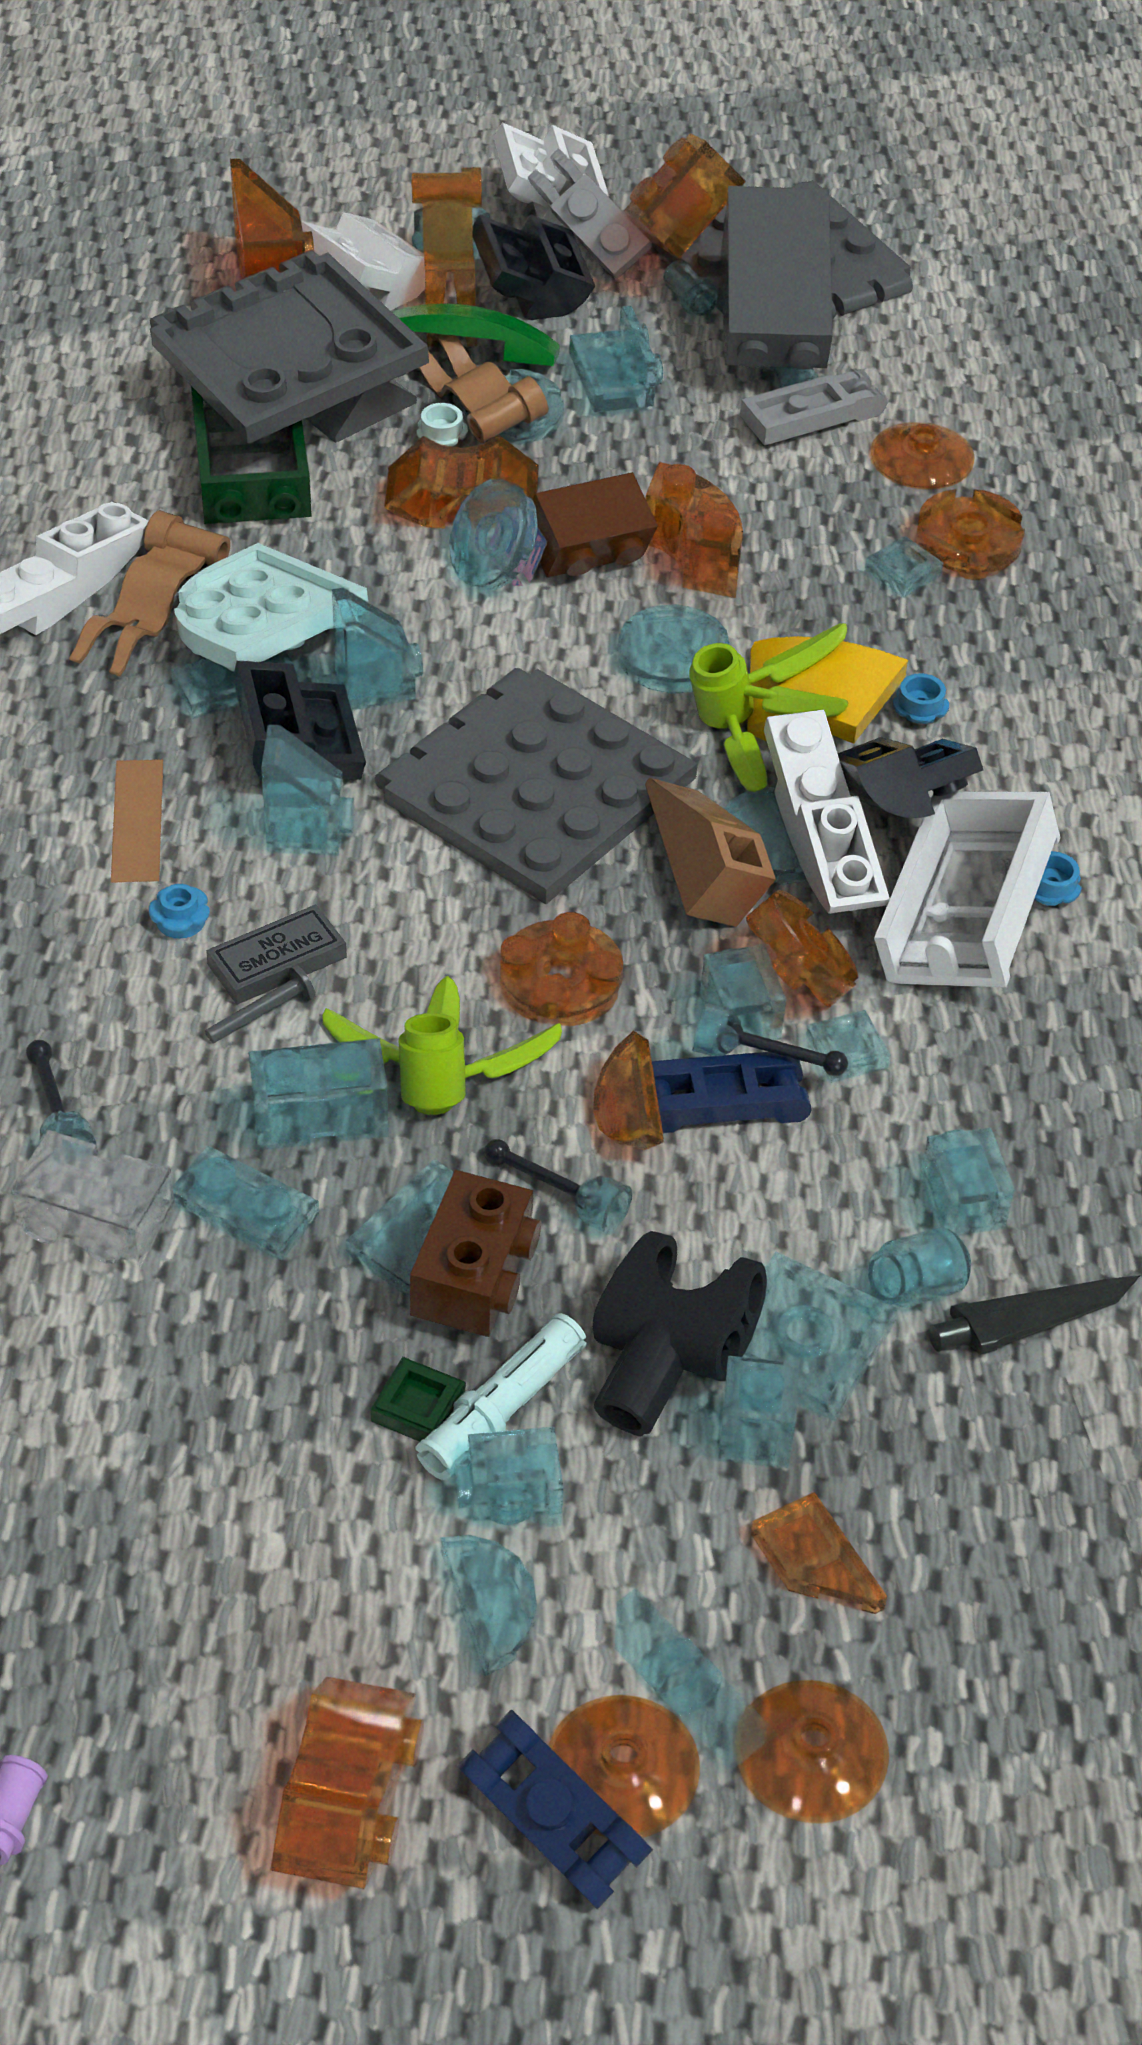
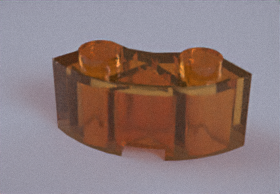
M500 435L482 445L465 448L441 445L422 436L388 467L384 507L410 522L430 528L445 529L446 522L479 523V530L492 528L515 520L528 512L533 497L538 490L539 465Z
M659 462L646 493V501L658 525L649 546L664 551L676 560L683 572L682 588L736 598L743 541L742 522L737 509L717 486L696 474L691 467L683 464L671 465Z
M328 1676L312 1692L299 1753L291 1777L283 1790L270 1871L365 1889L375 1864L390 1865L399 1828V1817L391 1816L390 1813L402 1765L416 1766L423 1738L424 1720L412 1718L416 1693Z

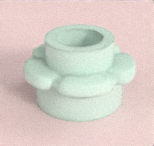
M431 404L423 409L421 419L418 421V438L423 443L429 444L434 448L446 449L455 446L458 443V439H465L468 434V426L463 422L462 411L452 404Z

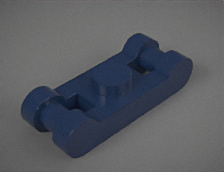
M771 1052L652 1061L642 1065L636 1072L639 1094L647 1099L642 1109L645 1126L652 1134L673 1133L682 1125L775 1118L779 1123L801 1122L812 1111L808 1091L804 1087L799 1086V1082L803 1078L800 1060ZM766 1083L769 1087H759L758 1084ZM677 1090H689L690 1092L672 1095Z
M511 1709L495 1725L500 1733L479 1754L472 1749L457 1765V1768L598 1910L614 1893L609 1885L630 1863L637 1868L653 1849ZM523 1755L535 1769L513 1790L501 1776ZM597 1829L607 1841L585 1862L575 1851Z

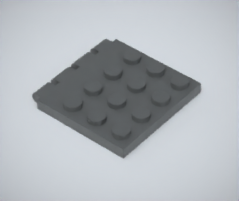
M814 180L800 182L795 186L789 187L823 189ZM829 194L832 319L835 318L836 311L842 316L875 305L877 298L884 302L910 293L913 289V282L910 277L911 267ZM721 207L713 212L688 220H680L672 225L653 230L652 246L723 313L721 244L726 207Z
M313 250L307 251L279 264L280 273L274 267H270L235 282L236 292L230 286H225L190 302L192 311L185 305H180L150 318L152 346L247 444L267 437L278 430L314 416L318 412L356 397L365 391L394 378L401 377L429 363L428 345L329 253L319 256Z
M514 668L488 688L487 695H479L449 718V724H441L410 749V754H402L375 775L376 785L384 790V802L547 904L654 814L645 786L649 777L686 787L696 779L698 763L541 670L536 669L529 674L520 668Z

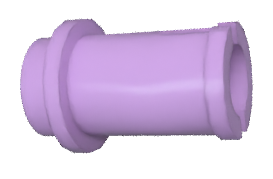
M5 1755L0 1761V1865L6 1864L11 1855H16L22 1851L25 1843L22 1829L40 1789L45 1785L48 1778L46 1771L39 1764L17 1755Z

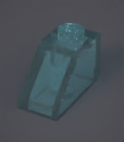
M344 587L332 589L335 675L339 684H345L352 711L415 700V678L423 676V661L418 644H409L401 622Z
M268 725L261 767L267 852L339 856L342 833H353L355 814L354 798L344 797L343 772L282 726Z

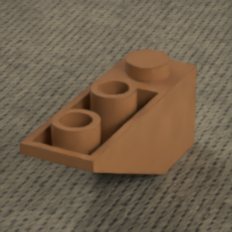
M649 777L645 786L686 915L737 927L776 880L761 835L698 790Z

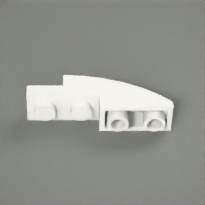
M111 501L37 535L35 556L24 559L22 562L0 572V634L18 625L37 635L70 613L109 583L144 544L145 530L149 520L131 512L127 506Z
M817 710L767 717L764 733L778 778L774 791L799 864L819 902L828 914L887 906L890 897L859 796L850 797L825 711Z

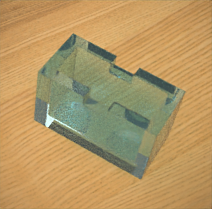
M380 1038L248 1052L258 1150L310 1145V1138L336 1136L337 1142L389 1137L388 1090Z

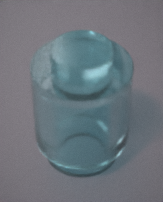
M942 1227L888 1241L882 1245L879 1251L872 1255L868 1264L869 1283L875 1295L886 1304H895L902 1308H908L961 1292L969 1281L971 1271V1259L967 1247L956 1233Z

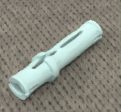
M555 1314L541 1328V1331L529 1342L525 1343L487 1382L476 1391L469 1390L462 1394L455 1401L454 1411L415 1447V1450L419 1452L417 1457L423 1467L436 1478L448 1480L475 1450H478L484 1443L493 1444L506 1431L505 1423L550 1381L555 1376L554 1374L587 1346V1342L583 1341L586 1335L580 1325L565 1314Z

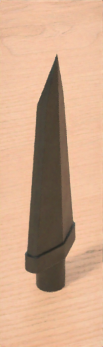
M1141 1275L1103 1279L950 1306L952 1320L930 1325V1342L937 1352L966 1344L979 1355L993 1352L1001 1346L1118 1303Z

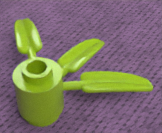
M846 623L837 624L803 643L768 659L762 668L749 674L744 658L737 653L735 648L728 644H709L702 647L694 655L689 669V677L698 715L708 726L729 728L732 736L725 740L724 748L738 780L748 792H756L767 787V773L756 738L750 732H742L739 725L751 715L754 708L753 697L763 699L762 707L765 711L779 715L824 710L826 717H833L844 712L848 706V701L842 698L780 686L765 689L752 686L751 684L769 676L774 682H783L810 668L830 654L845 639L847 633Z
M449 976L443 978L436 986L427 1013L413 1016L405 1022V1032L400 1035L398 1040L399 1047L361 1028L333 1010L326 1008L322 1015L323 1025L330 1034L353 1053L376 1065H383L389 1059L399 1063L402 1100L406 1104L415 1107L418 1112L427 1115L446 1113L453 1108V1105L461 1102L466 1095L465 1078L482 1072L488 1078H497L520 1069L548 1052L560 1040L562 1034L561 1024L558 1023L518 1044L465 1065L464 1036L458 1030L460 997L457 985Z

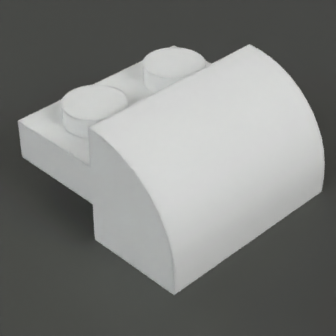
M503 122L494 135L493 139L508 191L521 202L531 203L533 201L537 217L557 225H563L552 214L550 205L535 190L528 179V176L535 169L549 179L560 196L572 186L565 176L556 170L550 158L557 149L563 151L577 166L582 175L586 173L609 196L592 142L554 125L551 126L543 140Z
M346 212L342 213L335 230L302 221L294 239L308 250H313L319 256L329 253L390 311L417 298L429 284L438 266V263L377 221Z

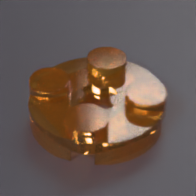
M957 489L935 494L925 501L920 508L915 547L920 553L944 568L957 571L960 576L968 580L984 579L988 576L989 572L1006 568L1019 557L1022 550L1025 528L1023 529L1021 526L1022 515L1013 503L995 493L974 489L973 498H955Z
M777 890L746 917L747 924L755 935L766 944H769L776 953L777 957L772 961V966L778 976L789 987L797 990L805 984L820 1002L827 1007H831L856 985L854 981L859 978L856 966L842 943L829 928L820 933L817 928L807 921L814 914L810 908L790 893Z
M565 912L559 914L554 920L534 923L521 929L513 936L506 938L501 945V993L507 1003L525 1018L538 1022V1016L547 1019H558V1023L561 1026L581 1025L607 1013L618 998V991L622 986L623 980L622 954L615 942L601 930L590 926L589 920L582 914ZM555 966H566L572 969V977L565 978L560 973L553 975L548 973Z

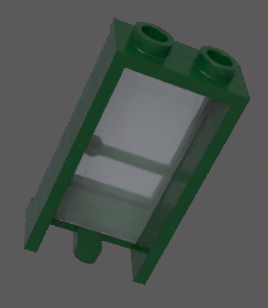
M191 386L204 524L312 517L310 474L302 420L267 437L247 444Z

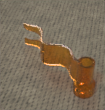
M461 167V173H411L412 204H422L425 304L444 303L447 272H452L457 304L475 306L472 208H482L481 167ZM426 333L428 347H437L438 341H434L429 333ZM465 337L467 346H477V338Z

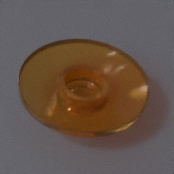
M927 422L896 424L880 432L871 445V460L876 469L889 480L910 488L930 490L953 486L964 480L974 466V452L969 442L957 432L938 424Z
M798 1680L771 1688L760 1695L746 1710L739 1724L736 1736V1759L744 1782L755 1797L765 1806L792 1820L806 1823H829L850 1817L862 1810L874 1799L882 1787L887 1774L889 1747L885 1731L879 1719L871 1708L858 1696L831 1683L816 1680ZM805 1731H816L824 1734L828 1742L821 1746H813L808 1744L801 1734Z
M611 1695L586 1702L562 1720L549 1743V1747L642 1838L661 1832L676 1822L690 1806L698 1787L700 1761L696 1744L689 1730L671 1711L645 1698L630 1695ZM626 1746L634 1749L638 1756L632 1761L622 1762L616 1760L610 1752L615 1747ZM597 1829L593 1832V1834L604 1837Z

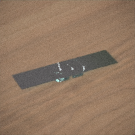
M637 1588L633 1589L616 1603L615 1649L731 1771L778 1734L725 1680L722 1672L708 1658L705 1659L703 1657V1653L689 1638H684Z

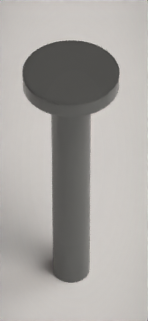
M298 965L290 967L289 974L292 980L206 1029V1036L214 1044L299 993L307 1000L314 998L315 990L307 974Z

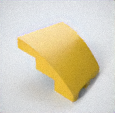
M774 637L755 641L750 652V673L762 668L768 659L812 637ZM842 641L822 660L783 682H774L769 676L751 685L765 689L780 686L847 700L848 706L845 711L838 716L827 717V721L833 736L854 744L906 677L908 660L878 649ZM753 697L754 708L748 717L747 732L767 741L764 733L767 717L778 716L779 714L765 711L762 707L763 699Z

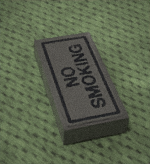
M316 904L206 950L208 966L237 1005L292 980L289 968L294 965L300 966L308 975L347 958L346 942Z

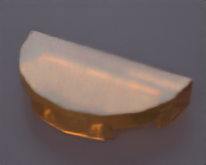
M632 1031L614 1048L601 1069L594 1089L593 1114L599 1130L611 1140L620 1145L633 1146L639 1150H647L664 1143L649 1040Z

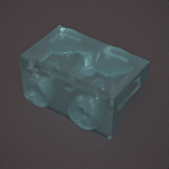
M632 306L621 307L619 330L570 335L569 354L594 413L654 406L655 387L660 385L663 380L662 360L658 353L653 354L649 345L647 326L645 323H639Z

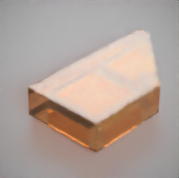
M815 1492L752 1522L751 1536L788 1591L817 1599L820 1593L862 1605V1611L873 1614L885 1609L887 1595Z

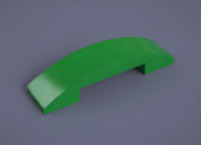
M444 303L417 305L391 311L409 329L415 332L505 341L503 361L554 366L559 356L560 344L547 334L524 321L498 311L463 304Z

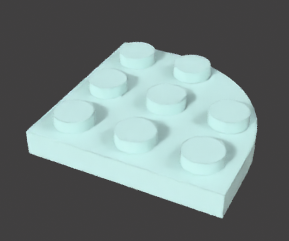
M257 543L204 568L191 577L179 590L180 603L177 608H174L178 634L183 643L194 654L201 655L234 671L236 661L262 662L285 650H293L302 646L305 640L327 629L343 626L349 618L369 609L367 588Z

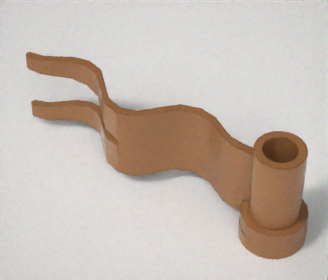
M429 333L434 341L437 340L442 345L457 378L454 380L450 378L430 352H428L429 363L419 367V370L429 387L440 398L451 392L457 396L465 409L470 413L467 415V422L471 432L480 443L488 441L522 421L529 424L548 413L545 395L533 378L527 376L511 385L494 363L487 361L477 367L457 336Z
M161 510L156 511L151 516L144 535V546L148 553L137 557L128 568L114 611L107 617L93 615L88 619L69 660L80 664L86 658L95 640L105 628L111 625L122 626L125 628L119 637L114 660L109 670L110 674L121 676L138 640L144 635L157 637L167 625L175 594L181 582L186 577L196 574L204 564L210 566L229 556V537L184 524L180 516ZM135 621L138 622V624H137L136 626H130V625H132Z

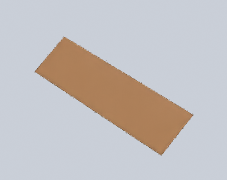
M163 759L116 761L110 883L159 881Z

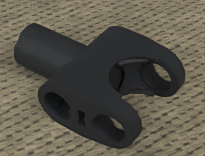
M649 1231L642 1235L613 1273L598 1301L593 1317L592 1330L594 1339L600 1344L622 1350L594 1401V1409L598 1415L612 1426L632 1435L642 1437L644 1434L651 1433L684 1370L717 1381L728 1380L737 1369L747 1350L762 1312L767 1288V1275L762 1262L740 1257L729 1270L724 1269L716 1280L705 1287L692 1290L676 1289L672 1287L673 1283L670 1281L677 1262L678 1249L676 1240L673 1236L655 1231Z

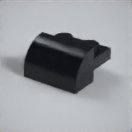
M479 214L470 229L491 286L503 296L509 298L516 296L526 319L538 320L565 316L581 306L595 288V283L573 232L568 228L530 214L522 229L519 230Z
M236 661L233 675L236 695L253 766L263 782L278 791L294 794L300 793L304 778L361 780L366 760L345 684L298 682L294 664Z
M879 737L837 753L851 796H859L861 802L907 818H922L935 815L928 791L932 790L934 796L958 791L968 785L966 777L984 771L976 747L947 739H940L914 749L912 745Z

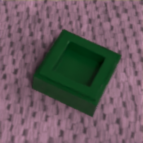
M402 1357L371 1408V1422L420 1442L434 1429H437L454 1411L455 1401L466 1392V1382Z

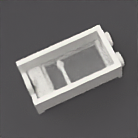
M952 792L941 796L932 795L931 803L935 815L923 817L874 937L888 982L895 984L1007 987L1010 979V964L1052 848L1060 840L1050 792Z

